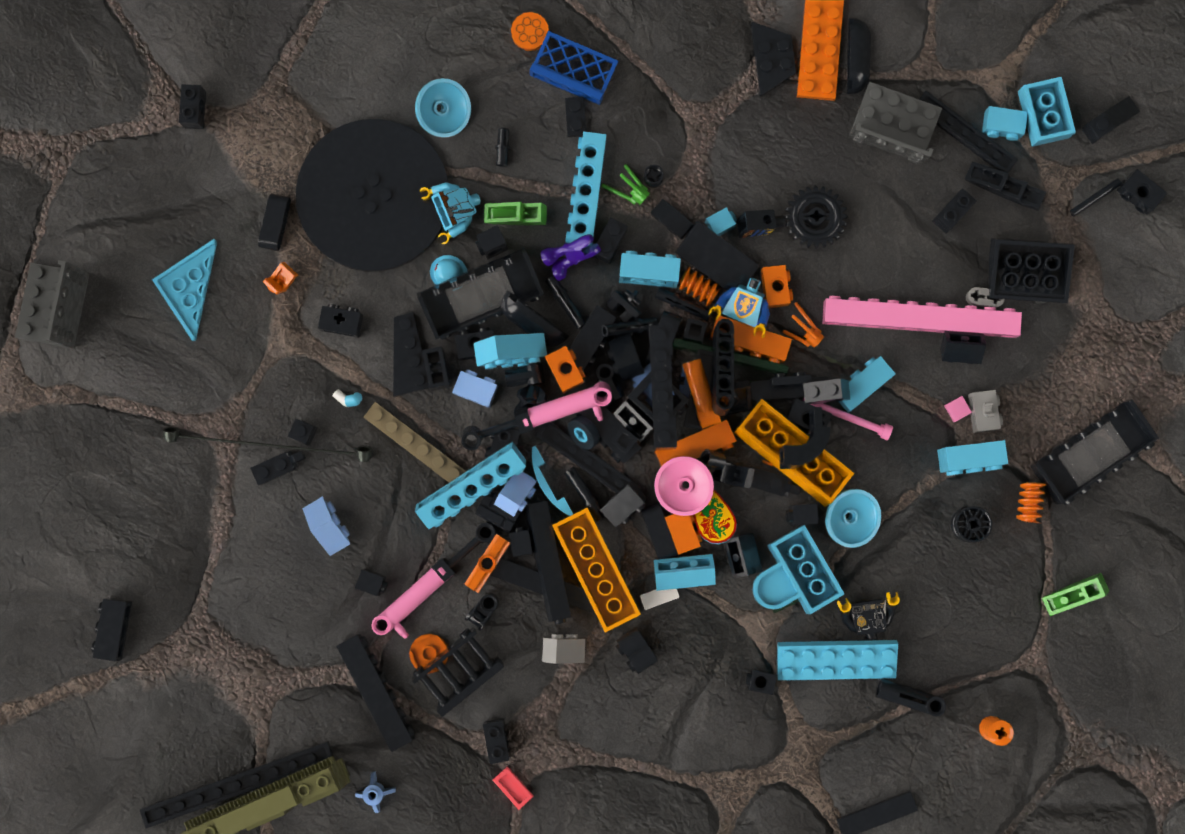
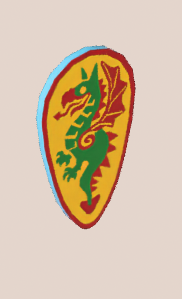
M714 490L708 505L693 515L701 537L709 543L721 544L733 537L736 532L737 523L730 507Z

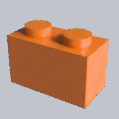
M673 514L665 517L678 555L701 547L699 542H702V538L699 532L694 530L693 524L695 519L693 515L680 516Z

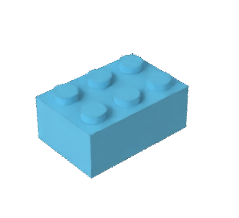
M1062 77L1023 85L1018 91L1022 111L1028 112L1026 126L1032 147L1068 139L1076 133Z
M636 251L622 253L619 283L677 288L681 258H676V255L666 254L665 257H659L656 253L637 255L638 252Z
M544 333L494 335L474 343L477 366H485V369L497 368L499 365L502 368L513 367L514 364H518V367H524L529 365V363L540 362V358L547 355Z
M1005 440L945 447L937 450L940 473L946 472L947 476L963 474V470H966V474L981 472L983 468L986 471L1003 469L1002 465L1008 464Z

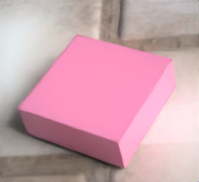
M963 396L944 405L953 422L972 413Z

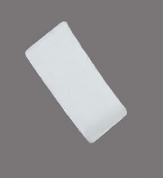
M656 589L640 595L645 610L680 597L677 589L660 591Z

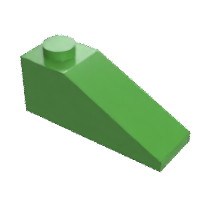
M1099 573L1042 597V600L1049 615L1052 616L1105 597L1110 590L1102 573Z

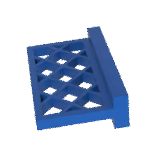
M548 31L529 71L530 76L600 105L618 60ZM549 39L557 40L560 47L549 50L547 45ZM570 46L574 47L577 54L567 58L564 49ZM562 50L565 59L554 62L551 54ZM586 54L593 55L595 62L585 65L581 56ZM549 55L552 64L548 66L539 64L542 57ZM579 57L582 67L572 70L569 61ZM605 61L611 63V69L602 73L599 64ZM566 62L570 71L564 74L558 72L556 66ZM597 65L600 74L589 77L587 68ZM584 70L587 79L583 81L576 80L574 73ZM601 77L604 85L599 90L593 87L591 81Z

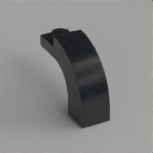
M814 407L809 412L810 435L805 444L799 446L784 445L779 449L780 469H795L805 466L824 450L829 440L830 427H823L825 424V414H822V407Z

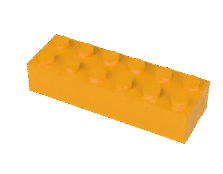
M763 399L756 404L734 432L736 436L824 507L834 501L854 475V472L825 449L805 466L795 469H780L779 449L784 445H803L808 441L809 436Z
M585 508L553 524L555 533L605 633L641 615L589 509Z

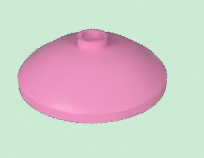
M681 456L667 461L659 469L655 478V494L658 501L667 511L676 515L689 516L700 512L708 505L713 496L714 481L711 472L705 464L692 457ZM684 481L689 483V488L683 487Z

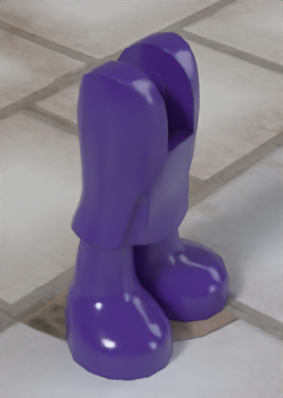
M587 234L573 242L564 243L563 246L543 249L541 251V258L546 266L552 265L554 277L556 280L561 281L567 276V269L570 266L577 265L583 260L594 257L601 251V248L597 243L587 247L594 240L591 234Z

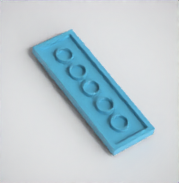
M897 640L778 642L777 680L896 678Z

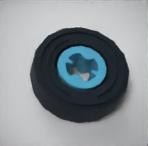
M576 416L568 423V431L571 438L581 448L586 450L592 449L599 443V432L593 422L587 417Z

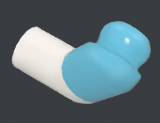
M338 389L332 395L345 407L357 406L362 401V395L358 392L345 395Z

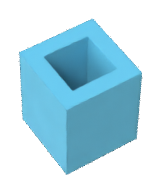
M726 207L706 218L705 223L710 230L721 236L735 228V221L737 219L732 211L729 212Z

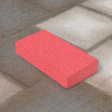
M508 766L493 779L495 784L518 810L534 797Z

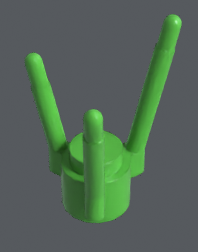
M627 164L624 165V168L637 185L623 173L620 174V177L633 188L630 192L632 197L610 186L601 184L602 188L630 201L634 205L636 203L641 205L650 194Z

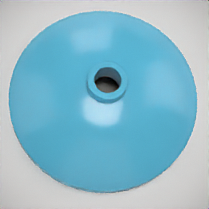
M435 79L428 82L419 91L415 102V113L419 124L429 134L437 137H451L461 132L467 125L471 115V102L466 90L459 83L450 79ZM438 104L441 106L440 111H437Z
M848 489L839 493L834 501L829 504L825 516V525L830 537L836 543L849 548L860 547L868 543L876 535L881 523V509L877 500L870 493L861 489Z

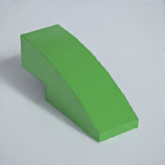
M507 202L485 204L484 223L546 225L547 206L543 203Z

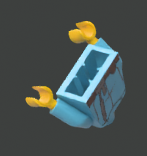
M447 182L432 186L431 189L426 187L420 189V192L428 191V195L422 197V199L429 200L432 198L444 230L449 231L448 233L443 232L438 235V237L441 235L447 236V241L442 244L448 243L451 237L454 238L467 230L472 222V215L476 213L474 206L479 205L481 202L478 194L469 195L466 188H460L458 185Z

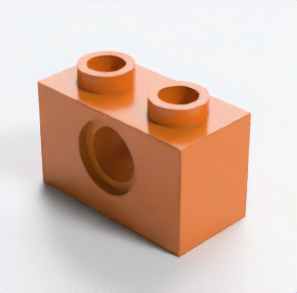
M786 265L763 267L760 271L763 294H765L764 299L767 300L769 308L789 306L790 301L793 300L792 289L788 287V282L791 280L790 271L786 270ZM775 282L780 283L782 290L775 291L772 284Z
M565 346L545 356L563 393L584 383L583 378L586 376L581 366L577 368L574 362L577 358L572 349L568 350ZM564 364H569L572 367V371L564 374L561 372V367Z

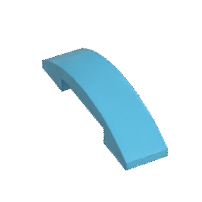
M533 446L532 464L542 491L559 510L568 516L573 515L564 497L558 501L539 469L540 466L546 463L537 447Z

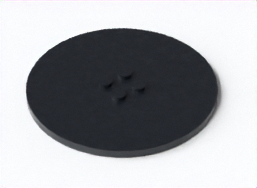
M358 120L332 130L311 149L298 175L296 207L305 233L312 243L328 258L355 270L385 271L400 267L414 260L435 241L443 225L432 198L429 200L422 199V197L428 195V191L420 192V189L423 187L431 189L432 186L445 182L449 183L439 155L419 133L407 126L389 120Z

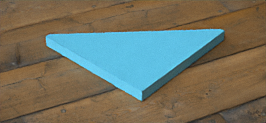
M215 239L152 279L192 341L197 339L217 246Z

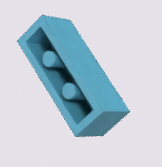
M881 356L877 359L872 357L865 363L866 368L860 371L858 369L850 375L852 379L849 381L850 400L838 401L847 413L852 411L895 375V372Z
M713 554L654 560L657 591L716 585Z

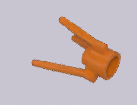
M795 302L794 305L812 328H808L798 317L792 315V318L806 331L804 335L806 340L786 330H783V333L803 343L806 347L811 345L815 348L824 336L802 307Z

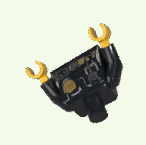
M887 592V602L883 598L850 603L845 598L846 603L844 605L837 601L842 622L851 632H855L856 635H865L866 641L878 640L877 633L885 632L886 628L891 624L896 605L900 601L899 595L896 592V596L891 598L890 592Z

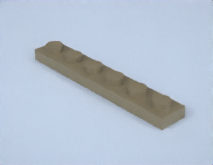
M375 402L365 414L364 418L449 483L466 472V470Z

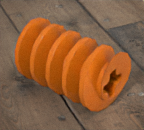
M688 267L679 281L680 290L682 291L687 287L686 294H690L693 291L694 299L700 295L699 301L702 303L707 299L706 306H710L720 289H716L717 283L710 286L711 279L703 282L704 275L697 278V271L690 274L691 267Z
M1036 482L1020 484V487L1025 489V491L1019 492V495L1024 497V499L1018 500V503L1023 506L1017 508V511L1022 513L1016 516L1017 519L1024 522L1041 524L1036 518L1042 517L1037 511L1043 509L1038 503L1044 502V499L1040 498L1039 495L1045 494V491L1041 490L1040 487L1046 486V484Z
M988 716L979 724V731L982 737L996 745H1007L1013 738V727L1010 723L1000 718Z

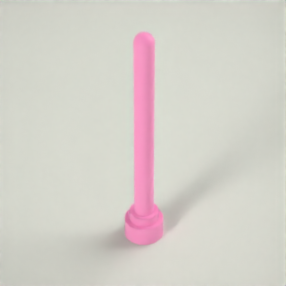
M824 403L810 404L815 407H822V410L831 413L833 416L877 432V435L888 441L892 433L893 426L889 424L878 425Z

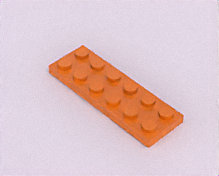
M805 0L797 98L835 101L844 0Z

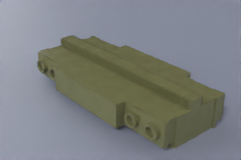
M334 756L328 757L184 822L186 830L180 834H235L245 828L247 831H250L285 815L300 803L304 807L338 792L351 782L350 775L342 758L335 761Z

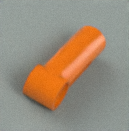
M701 359L682 364L701 428L721 423L720 416L715 414L712 408V393Z

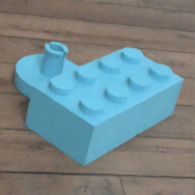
M805 525L797 527L767 545L777 564L761 572L753 583L754 598L764 608L779 609L798 599L806 614H812L844 595L843 590Z

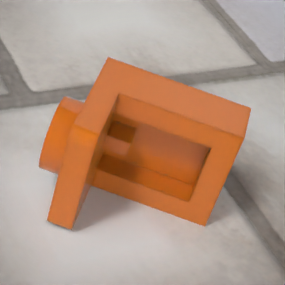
M282 262L271 277L265 278L263 283L272 293L280 294L289 288L298 274L285 262Z

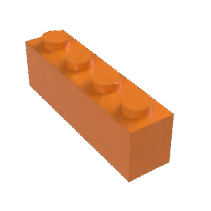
M720 316L718 320H715V323H714V326H713V330H714V328H715V326H716V324L718 323L719 320H721V319H729V318ZM729 319L734 324V351L742 353V351L749 352L751 357L761 359V357L769 359L768 362L775 365L785 362L792 339L766 330L764 338H762V331H757L756 336H754L755 327ZM719 328L723 333H727L725 329ZM713 330L710 336V340H713Z
M724 420L719 424H715L677 441L676 449L656 450L654 453L662 467L667 461L676 457L687 456L698 459L705 449L716 451L722 448L723 451L734 447L732 443L736 442V439L728 421Z

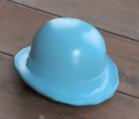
M443 255L436 258L431 264L430 277L434 284L438 285L443 281L467 272V268L459 258Z

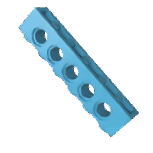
M583 131V137H579L578 149H581L580 156H576L575 167L579 169L578 175H574L573 186L576 187V192L571 194L570 205H574L573 213L569 212L568 224H571V230L566 233L565 243L573 242L587 234H591L594 238L606 134ZM589 150H593L596 153V155L592 158H589L585 155V153ZM591 169L594 173L587 177L583 174V171ZM583 188H589L591 193L589 195H582L580 191ZM585 206L589 211L586 214H580L578 209ZM583 225L586 227V231L578 233L575 230L576 227Z
M512 441L417 503L415 513L428 529L438 527L449 516H456L463 507H469L474 504L480 496L488 495L497 485L505 484L514 474L519 475L526 467V459ZM504 463L509 465V467L502 469L499 465ZM485 474H490L493 476V478L485 479L483 476ZM475 485L477 488L474 490H470L467 488V486ZM457 495L460 499L453 500L451 496ZM442 506L444 507V509L437 510L435 507Z

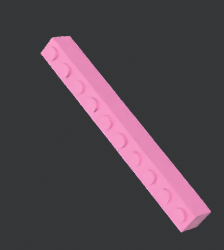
M829 296V299L826 298L823 303L822 324L936 333L954 331L984 334V336L1017 338L1021 336L1022 312H1016V309L1012 308L996 311L995 307H984V310L977 309V306L957 308L955 304H946L945 307H940L937 303L918 305V302L908 301L907 304H899L898 300H887V303L880 302L879 299L860 301L858 297H849L848 300H842L840 296Z

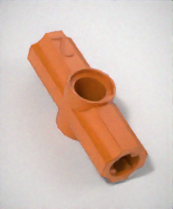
M496 534L464 584L479 593L511 543ZM485 558H490L493 562L490 569H485L482 565Z

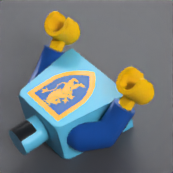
M750 278L747 287L743 285L731 287L720 296L715 307L710 309L708 315L715 311L718 314L715 320H718L721 314L755 327L754 336H756L757 331H762V338H764L770 312L768 302L764 299L765 294L758 292L761 281Z

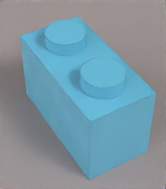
M989 106L984 113L982 133L987 134L990 138L1001 136L1006 137L1010 141H1017L1025 134L1028 112Z

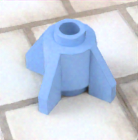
M375 771L371 772L370 784L364 791L356 792L355 797L363 798L365 803L373 807L375 813H379V803L385 795L395 793L396 787L385 789L382 784L377 782ZM370 792H374L376 794V798L374 797V795H371Z

